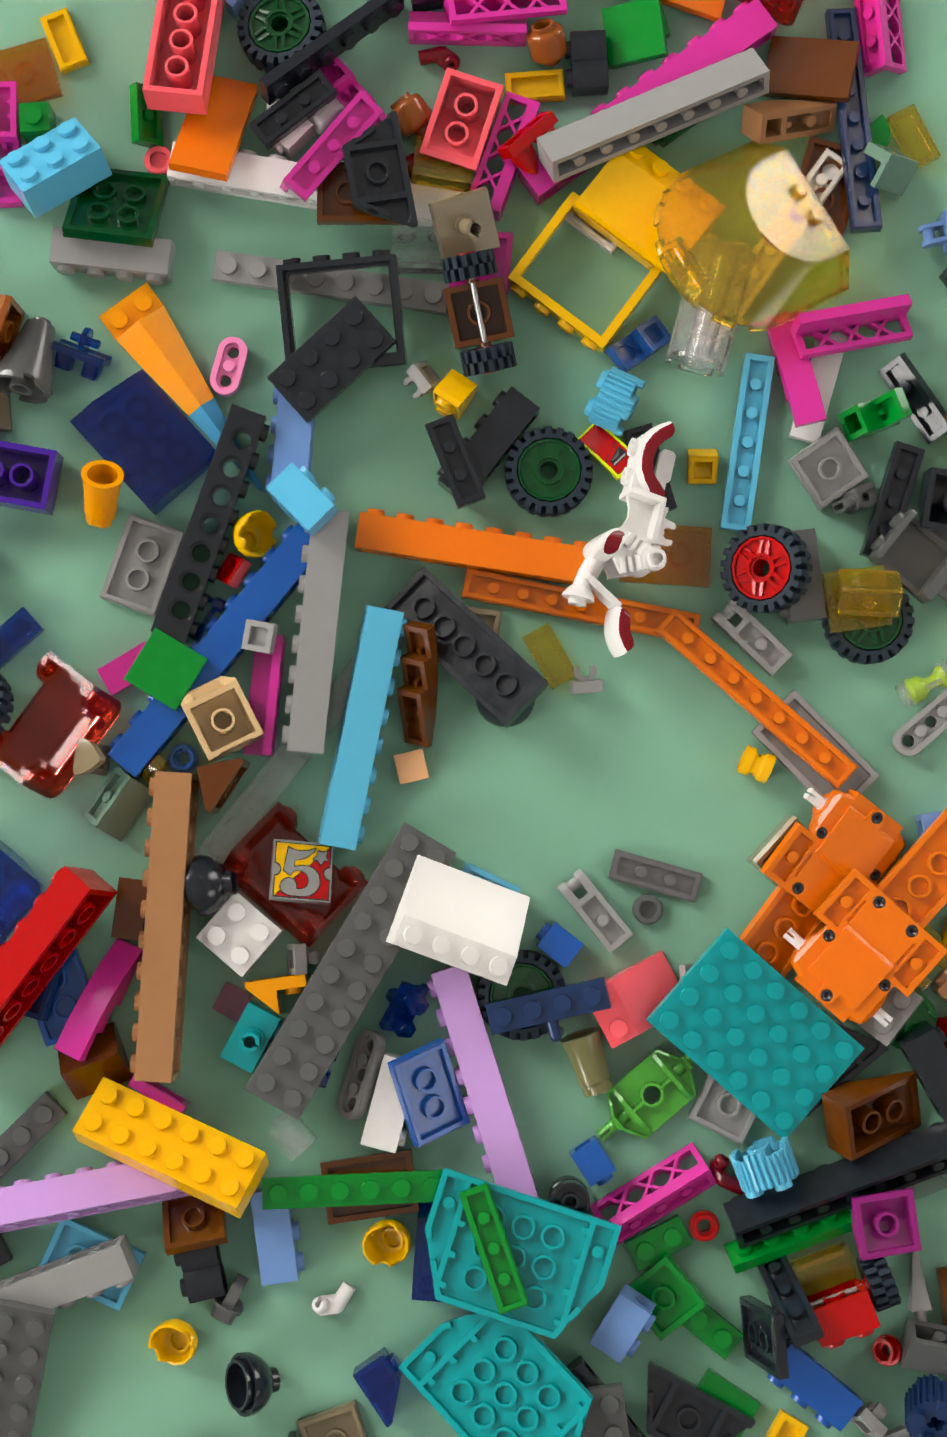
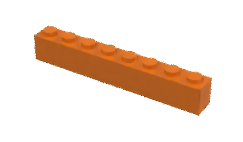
M368 508L367 513L360 512L354 545L355 550L358 552L466 569L472 568L492 573L572 585L579 568L585 560L583 549L588 542L574 541L573 545L564 544L561 538L545 536L544 540L532 539V534L526 532H515L513 536L503 534L502 529L485 527V531L473 529L474 525L456 522L455 526L444 525V520L437 518H426V522L414 520L415 516L410 514L397 513V517L385 516V511Z

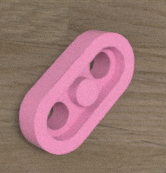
M228 337L220 343L210 375V384L213 390L223 397H229L237 393L241 386L248 361V348L245 342L238 337ZM232 350H238L239 356L237 358H230L229 353ZM224 378L231 379V384L227 387L221 385V381Z

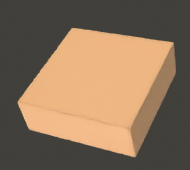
M423 749L393 755L400 785L429 778Z

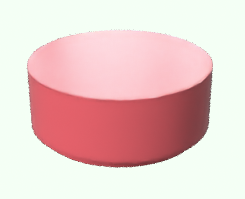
M163 146L150 148L144 157L147 171L152 174L167 175L171 151Z

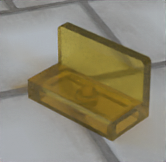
M839 569L840 591L836 606L838 615L899 617L904 592L898 571Z
M844 1242L789 1262L806 1296L856 1278V1272L851 1262L853 1257L849 1247Z

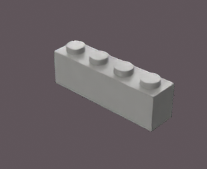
M53 226L49 262L58 273L73 276L75 272L87 273V276L96 279H103L105 275L116 276L117 280L124 282H133L135 278L144 279L148 284L163 285V282L172 283L176 247L172 239L156 237L153 248L63 237L62 227Z

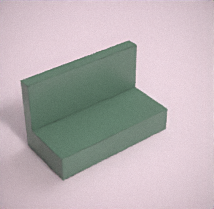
M869 141L863 153L881 162L870 186L902 196L919 162L895 149Z
M117 766L85 810L83 816L96 828L122 841L153 796H149V787L140 783L125 770Z

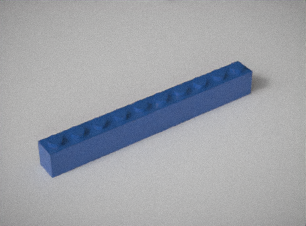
M299 523L295 527L291 524L281 536L282 543L277 549L272 547L262 559L264 565L258 572L252 571L243 582L245 588L238 596L233 594L224 605L226 611L219 619L214 617L205 628L207 634L200 642L198 640L194 641L189 647L208 659L189 691L220 676H225L245 651L241 649L246 619L268 623L298 587L299 576L306 575L307 563H301L303 544L309 545L310 534L305 533V529ZM149 696L147 699L150 702L143 712L138 710L128 722L131 725L124 735L119 733L109 745L112 750L107 755L135 778H141L147 767L151 765V762L162 753L188 721L181 705L175 711L154 697Z

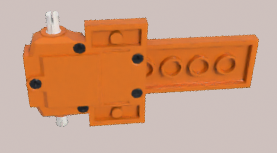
M809 788L807 790L809 794L805 793L803 796L804 799L814 805L808 830L795 822L759 870L775 882L777 887L739 938L784 978L793 968L790 962L792 953L795 950V947L783 938L784 934L787 933L792 937L787 932L791 927L803 939L808 935L817 933L825 924L813 913L853 868L857 869L873 885L877 886L881 877L901 859L899 858L900 854L906 846V842L900 834L903 827L861 793L849 789L848 792L834 789L821 796L813 788Z
M947 807L877 886L873 885L857 869L853 868L813 913L825 924L824 928L803 939L791 927L787 932L792 937L787 933L783 936L795 947L790 962L797 975L794 980L843 1023L848 1019L862 1024L871 1017H874L884 1028L887 1027L889 1024L884 1018L891 1023L893 1017L886 1013L881 1006L886 1000L889 991L896 987L903 995L908 997L947 954V949L924 930L926 925L947 903Z

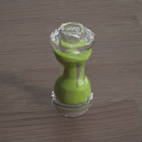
M947 658L934 667L930 676L925 678L920 676L904 678L900 681L899 685L895 686L897 696L904 707L918 706L919 702L924 701L928 697L930 690L937 686L947 688Z

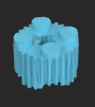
M614 366L611 370H603L596 384L600 391L597 397L590 398L584 411V415L589 417L588 422L618 436H622L625 428L621 427L623 420L626 421L632 417L640 400V397L635 395L638 388H644L646 381Z
M771 1135L753 1141V1145L747 1148V1151L741 1152L738 1148L730 1153L729 1157L741 1190L749 1199L759 1197L764 1194V1191L773 1187L777 1192L792 1187V1179L797 1178L800 1173L787 1136L781 1137L780 1141H775L774 1136Z

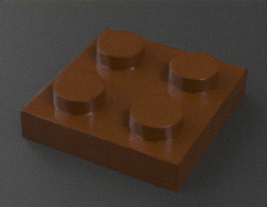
M193 1196L162 1201L164 1250L167 1256L228 1243L225 1211Z

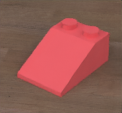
M447 67L419 154L476 172L504 98V85Z
M662 950L605 979L612 1007L592 1013L609 1046L613 1049L653 1027L646 1018L678 983Z

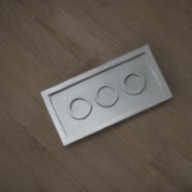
M795 690L783 700L784 703L858 766L837 790L848 792L849 789H852L862 794L880 776ZM761 723L751 731L753 736L772 755L776 756V759L807 790L813 788L822 796L835 789Z

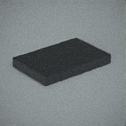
M751 1295L740 1296L745 1357L778 1380L789 1379L783 1314Z

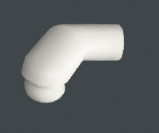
M343 1281L336 1294L316 1297L312 1301L313 1311L320 1316L341 1313L356 1288L349 1282Z

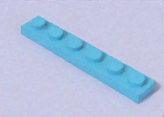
M752 353L744 354L719 526L721 530L734 532L747 530L746 527L750 526L752 522L775 357Z

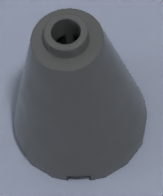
M36 316L26 320L1 360L0 391L3 394L10 396V393L14 392L20 395V401L35 404L46 403L48 398L50 399L53 383L55 328L48 319Z

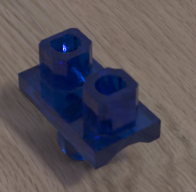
M88 327L84 328L81 334L72 331L70 339L78 342V344L61 339L59 342L53 341L51 348L56 351L55 367L72 371L75 360L79 359L84 361L81 376L92 381L99 379L103 368L111 364L112 356L90 349V347L99 349L101 341L93 338L94 331Z
M402 981L398 989H388L385 997L390 1004L379 1023L381 1029L394 1031L398 1037L411 1038L416 1031L413 1023L415 1016H421L429 1007L426 996L430 988L427 984L414 985Z

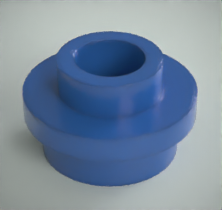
M189 744L174 746L168 756L170 767L179 773L193 771L199 761L196 749ZM182 753H187L189 756V761L186 764L179 762V756Z

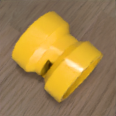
M747 745L736 772L744 776L752 773L751 775L755 777L756 781L765 784L774 767L776 756L769 753L758 755L757 748Z

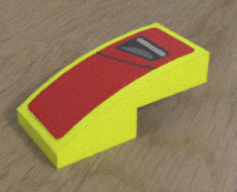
M592 424L578 439H581L584 443L585 448L590 453V457L595 462L598 461L618 481L628 464V447L612 432Z

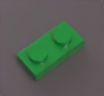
M135 82L129 86L132 144L148 148L163 146L162 111L147 108L142 91L143 84Z
M678 1214L624 1241L638 1271L656 1263L667 1253L671 1255L693 1244Z
M709 1305L703 1307L682 1324L724 1360L744 1336L741 1331Z

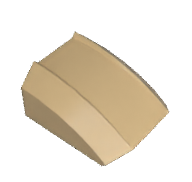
M220 676L187 692L181 702L182 709L209 763L221 760L264 737V733L236 677Z

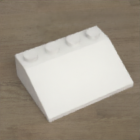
M417 855L386 942L507 986L518 956L530 897Z

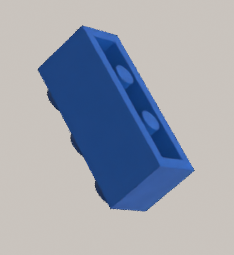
M786 1343L789 1379L778 1380L771 1374H768V1379L780 1389L785 1385L793 1392L791 1398L802 1408L806 1409L809 1405L817 1412L815 1418L826 1428L829 1429L833 1425L841 1432L862 1406L863 1401L857 1393L803 1348H794L793 1344L788 1345Z

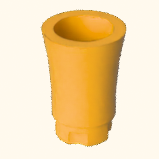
M91 461L84 465L81 470L84 487L85 519L90 526L102 529L111 526L117 514L118 498L124 479V472L119 465L111 461Z

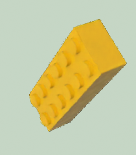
M105 1077L102 1078L72 1130L78 1142L238 1218H241L269 1165L266 1152Z

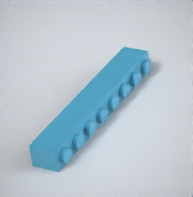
M365 605L317 839L320 844L355 851L357 843L362 844L365 826H361L363 814H368L371 797L367 796L369 784L374 785L377 767H373L375 755H380L383 738L379 737L381 725L386 726L389 708H385L387 696H392L394 691L395 679L391 678L393 666L398 667L401 657V649H398L397 645L399 636L404 637L405 635L404 624L407 623V619H403L404 612Z

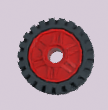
M766 523L750 525L746 527L747 530L737 532L738 537L731 538L728 542L731 545L730 548H725L723 551L726 559L721 560L720 566L724 567V572H720L721 579L726 581L722 585L725 591L730 592L728 595L730 599L737 601L736 604L741 608H746V610L756 613H777L781 610H787L791 608V604L799 602L801 600L799 596L805 595L808 590L805 588V585L811 582L812 577H809L808 573L813 571V564L808 562L809 559H812L811 554L805 550L808 546L804 541L800 540V536L786 527ZM768 562L770 569L768 574L764 575L763 565Z

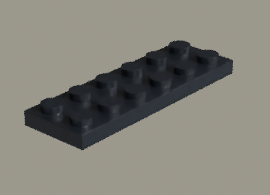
M425 567L384 607L385 609L404 612L403 619H407V622L413 620L435 625L438 663L506 728L549 685L546 679Z

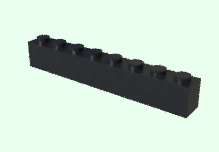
M945 1121L937 1122L923 1130L906 1133L900 1138L890 1141L853 1161L844 1158L831 1164L820 1165L816 1169L792 1179L793 1186L784 1191L777 1192L773 1187L764 1191L763 1195L753 1199L747 1198L746 1195L736 1196L730 1201L723 1203L727 1220L739 1249L851 1209L852 1198L905 1189L947 1173V1123Z

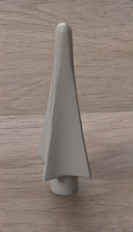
M919 1251L910 1252V1282L907 1309L914 1312L915 1320L927 1322L926 1311H933L925 1284Z

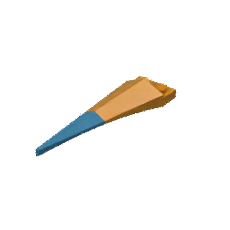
M146 282L100 315L99 318L117 343L217 445L226 418L165 306ZM235 437L234 445L237 448L242 449L237 438ZM233 462L241 470V466L237 462ZM249 469L247 478L260 491H263V486L255 471Z

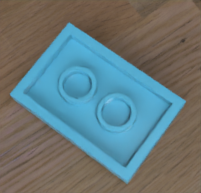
M76 1219L60 1221L39 1266L115 1237ZM130 1245L140 1268L147 1252ZM135 1277L130 1284L122 1288L109 1287L101 1295L92 1299L120 1311Z

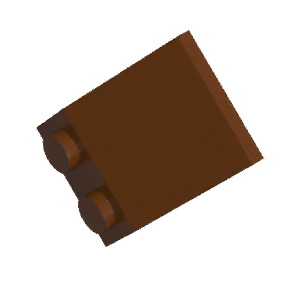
M914 1071L846 1082L822 1094L827 1145L830 1149L850 1161L921 1126L917 1077Z

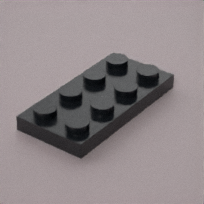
M355 296L279 365L267 379L300 416L309 423L397 342Z

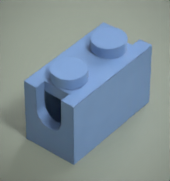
M625 1283L589 1343L619 1364H621L626 1355L632 1358L641 1341L636 1339L641 1330L647 1333L656 1319L652 1315L656 1303Z

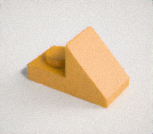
M308 972L302 975L291 974L248 980L245 982V989L275 1012L281 1014L280 990H284L285 995L303 992L302 987H305L309 982Z

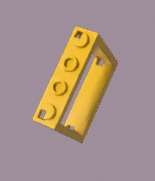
M572 191L508 276V281L511 285L509 289L516 293V296L524 299L526 296L535 303L533 305L534 309L543 316L547 317L550 314L557 319V326L569 335L574 332L581 337L580 343L584 347L589 348L593 352L597 349L603 353L663 274V271L574 205L580 196ZM570 212H573L577 217L650 270L602 336L522 277Z

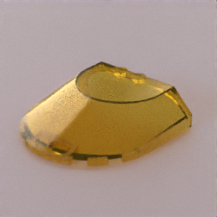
M752 141L694 166L673 180L664 190L662 199L656 206L653 226L657 227L658 240L655 242V247L665 273L688 303L694 308L698 305L702 306L705 310L712 313L711 320L729 328L740 325L748 327V330L751 332L770 330L795 319L797 313L811 311L840 297L849 289L850 248L787 148L769 143L758 144Z

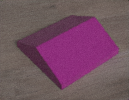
M912 1188L852 1198L851 1226L862 1261L922 1250Z

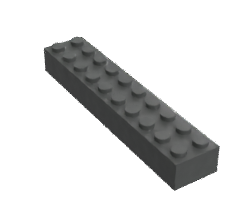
M405 822L244 1088L296 1120H299L401 948L386 942L417 855L447 866L450 865L456 855V852Z

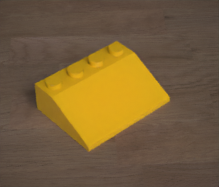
M644 145L610 159L574 204L669 277L711 232L725 209L715 198L708 195L690 179L684 177Z

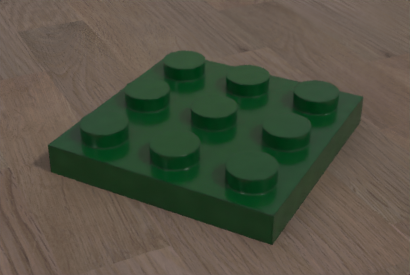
M110 168L111 176L71 198L62 226L63 237L153 248L170 182L167 175Z

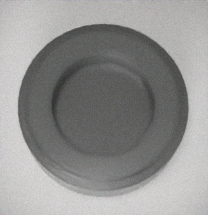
M644 894L634 901L632 912L637 921L650 925L656 923L661 918L663 906L657 897Z

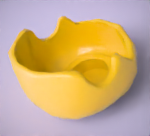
M260 509L242 515L235 522L233 528L234 543L237 550L244 556L253 559L265 556L276 543V539L273 538V530L277 527V524L268 512Z
M382 1219L370 1226L362 1241L363 1254L371 1264L383 1263L389 1267L407 1258L412 1246L409 1230L399 1221L393 1219Z
M179 1318L167 1319L150 1333L148 1348L155 1350L159 1362H168L174 1366L184 1365L196 1354L198 1337L194 1328L186 1321Z

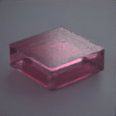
M227 981L212 1009L238 1022L248 1002L252 1000L254 995Z

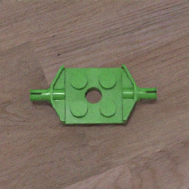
M655 1047L649 1056L606 1092L611 1118L610 1121L596 1131L597 1134L601 1136L604 1142L617 1130H624L635 1136L647 1139L696 1096L691 1069H693L692 1065L695 1062L687 1055L679 1057ZM655 1086L659 1088L660 1097L656 1102L649 1103L644 1100L643 1093L647 1087Z

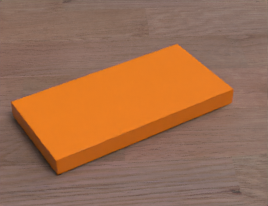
M213 75L207 115L186 113L168 162L169 170L227 182L259 93L258 85Z

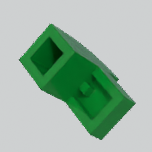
M898 387L874 400L856 404L837 416L847 441L852 442L900 424L899 421L913 415L903 388Z

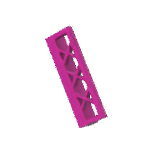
M444 0L443 2L444 13L449 15L450 25L566 15L568 11L566 0Z
M854 0L864 76L871 77L885 70L899 75L907 72L900 0H889V4L887 0ZM888 22H889V24H890V26H891V28H892V32L890 31V29H889V27H888ZM891 51L894 54L895 62H892Z
M409 11V44L526 47L527 18L450 25L449 15H445L444 12Z
M360 90L285 176L280 188L285 193L291 189L306 202L343 159L342 146L353 138L361 136L363 131L372 126L383 110Z
M509 91L506 92L470 188L471 191L490 183L494 191L491 207L494 220L497 221L501 219L518 173V167L511 159H503L498 151L492 152L494 144L496 149L500 147L497 136L507 129H510L513 135L516 134L540 113V102ZM510 102L526 107L523 116L511 121L507 112ZM505 118L507 123L502 125L503 120ZM520 124L518 130L516 131L514 126ZM500 156L504 164L503 170L490 175L487 168L488 161ZM484 172H485L487 178L481 180V179H482V176H483V174H484ZM499 179L498 184L496 186L494 181Z
M909 294L797 313L790 331L800 360L911 340L914 335L906 314L912 306V301ZM898 321L902 332L893 333L884 328V326L888 322ZM866 326L877 333L872 338H866L858 334L857 330L860 327ZM839 331L849 338L847 342L838 343L829 338L832 332ZM811 336L820 341L821 344L819 347L806 349L803 338Z
M277 635L273 655L254 651L249 705L264 733V737L244 747L243 754L270 757L275 755L287 640L284 635Z
M690 1143L590 1205V1208L595 1217L604 1219L600 1213L601 1210L609 1205L619 1206L617 1214L607 1220L622 1225L617 1245L717 1183L694 1144ZM693 1154L698 1164L689 1170L679 1169L681 1161ZM659 1174H670L668 1183L662 1187L653 1185L655 1177ZM635 1189L645 1190L642 1199L638 1202L628 1201L630 1192Z

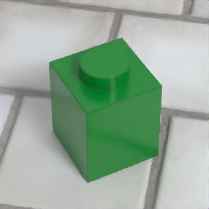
M48 101L19 103L20 133L28 144L36 137L42 136L56 128V114Z

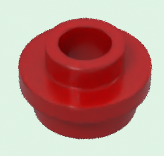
M700 1210L690 1218L689 1229L694 1238L706 1242L717 1236L720 1224L714 1213L708 1210ZM702 1220L709 1221L708 1229H699V1223Z
M884 1334L879 1336L873 1343L872 1354L880 1364L893 1366L898 1364L902 1358V1347L896 1337Z

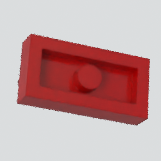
M552 111L539 113L502 144L497 151L503 159H511L524 172L537 175L538 160L532 143L534 142L537 145V137L554 131V124L558 122V119Z

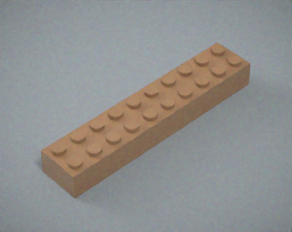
M155 771V778L151 777L149 781V796H153V808H148L147 826H151V837L146 839L144 850L145 857H149L148 869H144L142 879L143 887L147 888L146 900H142L140 916L145 918L144 931L140 930L138 938V948L143 949L142 961H138L136 968V979L141 980L140 992H136L134 998V1010L139 1011L138 1023H134L132 1028V1041L137 1042L136 1054H132L130 1059V1073H134V1081L172 1083L180 1076L191 906L186 894L185 876L187 866L195 856L200 784L198 775L193 773Z

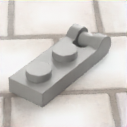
M729 599L725 603L727 607L721 613L716 612L711 620L770 677L773 676L793 654L746 608H741L736 604L737 601ZM734 615H737L742 620L736 627L729 622Z
M579 868L573 873L574 877L566 884L562 882L557 886V889L609 953H611L629 939L633 933ZM583 886L588 893L578 900L573 893Z

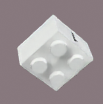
M238 890L237 894L232 895L196 938L237 974L243 977L285 928L241 890Z

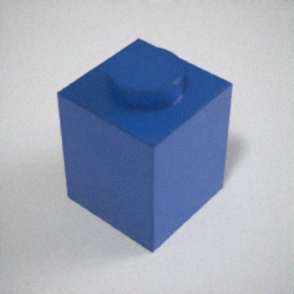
M555 921L551 925L545 923L535 936L539 940L536 946L565 968H567L584 945Z
M595 1135L569 1151L570 1156L590 1187L596 1183L598 1186H602L613 1178L612 1173L616 1171V1168Z

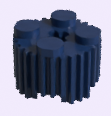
M933 1374L929 1376L923 1375V1378L918 1376L915 1384H912V1388H908V1392L905 1393V1427L907 1432H910L911 1437H947V1383L945 1379L940 1381Z

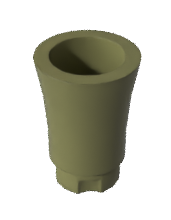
M600 1027L585 1028L560 1039V1043L570 1060L578 1084L582 1087L585 1097L598 1096L613 1088L609 1078L611 1074L602 1046Z

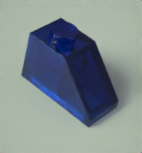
M384 1347L354 1367L353 1377L385 1426L389 1427L393 1422L399 1391L401 1371L398 1367L401 1365V1362L394 1352L389 1354Z

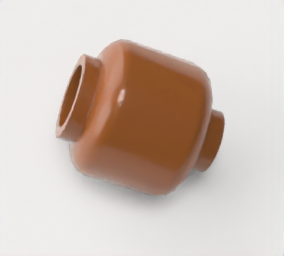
M550 18L540 19L531 25V29L527 32L526 41L532 60L535 63L544 64L546 67L557 65L567 52V41L563 27L560 23L554 22Z
M406 92L390 107L393 111H397L402 135L411 137L415 134L419 138L427 130L432 110L418 93L410 95L409 92Z

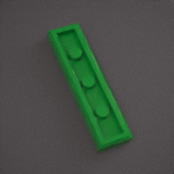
M486 1182L459 1192L499 1314L501 1315L529 1305L530 1302L489 1183Z

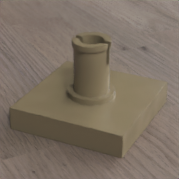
M486 187L428 203L441 259L458 256V254L470 251L477 252L501 247Z

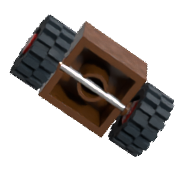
M494 249L477 252L470 251L458 254V256L441 259L445 284L469 279L466 281L467 284L443 289L455 349L477 344L480 346V348L460 352L464 376L488 374L517 366L512 341L491 345V341L515 336L503 276L482 281L475 279L476 277L498 273Z

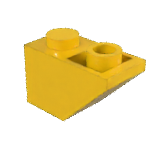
M452 369L433 390V402L437 407L435 409L436 412L443 417L453 414L454 418L459 421L476 395L478 384Z

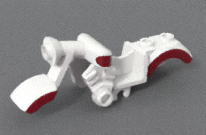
M671 421L649 429L637 439L631 438L627 448L628 464L624 468L620 483L624 486L619 496V500L627 503V519L620 528H613L595 537L585 545L583 549L585 560L579 568L573 584L568 586L562 593V596L568 599V604L577 607H586V603H594V594L609 609L604 620V635L608 649L614 658L624 655L634 646L630 630L631 615L621 607L622 603L597 579L602 569H604L607 575V580L630 576L642 578L651 573V571H658L664 568L667 563V556L664 550L661 549V546L668 547L672 545L673 541L664 538V529L674 530L676 525L674 522L665 519L669 510L668 507H665L667 498H665L666 483L671 481L676 455L673 451L667 449L659 452L655 470L653 461L658 447L665 440L672 437L675 432V427Z

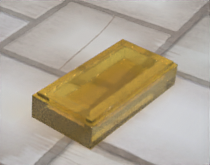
M914 104L887 117L889 127L903 154L919 162L917 169L939 159L941 154Z
M549 623L522 637L540 671L548 681L551 690L574 677V666Z

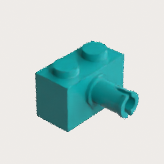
M253 1000L249 1001L220 1057L252 1074L267 1052L265 1050L270 1041L274 1040L282 1027L280 1022L283 1016Z

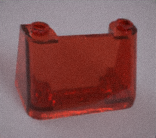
M48 651L38 663L36 670L37 678L44 684L9 731L5 729L0 734V767L21 785L51 799L60 795L75 776L73 773V763L78 740L86 738L98 744L119 716L121 703L59 656Z
M278 802L230 851L223 866L226 871L234 870L236 872L238 887L295 939L311 947L364 889L368 881L364 879L363 873L358 868L343 866L339 869L332 863L331 903L329 905L269 900L273 839L309 842L296 831L298 827L296 813L290 807L283 806Z

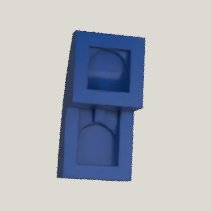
M655 315L637 326L630 334L612 344L605 352L618 369L628 372L659 351L674 338Z

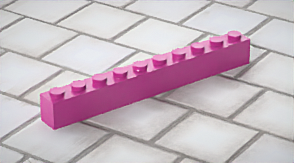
M753 0L749 4L745 1L734 9L732 16L726 20L723 18L717 20L709 28L708 33L702 37L700 35L693 37L686 44V48L678 54L673 52L662 61V66L655 71L652 69L647 70L639 77L638 83L631 88L625 86L619 90L614 96L615 99L607 105L601 103L591 112V115L750 48L757 50L771 40L772 35H775L778 25L759 0ZM537 154V175L529 174L518 168V179L537 205H540L589 169L554 183Z

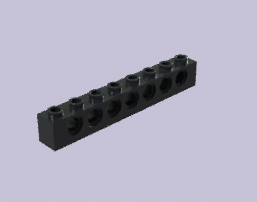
M234 404L231 405L151 632L156 627L179 642L187 644L188 639L194 640L200 624L195 622L199 610L204 612L210 596L205 594L209 582L214 584L220 567L216 566L215 563L219 554H225L230 539L225 537L229 526L234 527L240 510L235 509L238 499L245 498L250 482L245 481L249 469L255 470L260 454L256 453L259 441L265 442L270 426L266 425V416ZM238 434H247L251 438V443L247 448L239 449L234 445V439ZM228 462H237L241 466L240 473L237 476L228 477L224 474V467ZM226 490L230 493L231 498L226 505L220 506L214 502V494L217 491ZM209 518H216L220 521V529L214 534H208L204 531V522ZM199 546H206L210 550V557L205 562H197L194 559V550ZM187 575H198L200 585L196 590L189 591L184 587L183 582ZM179 602H186L190 607V613L184 619H178L173 612L174 606Z

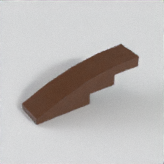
M410 620L404 624L407 653L400 657L404 685L397 689L405 743L429 748L432 746L438 692V654L435 625Z

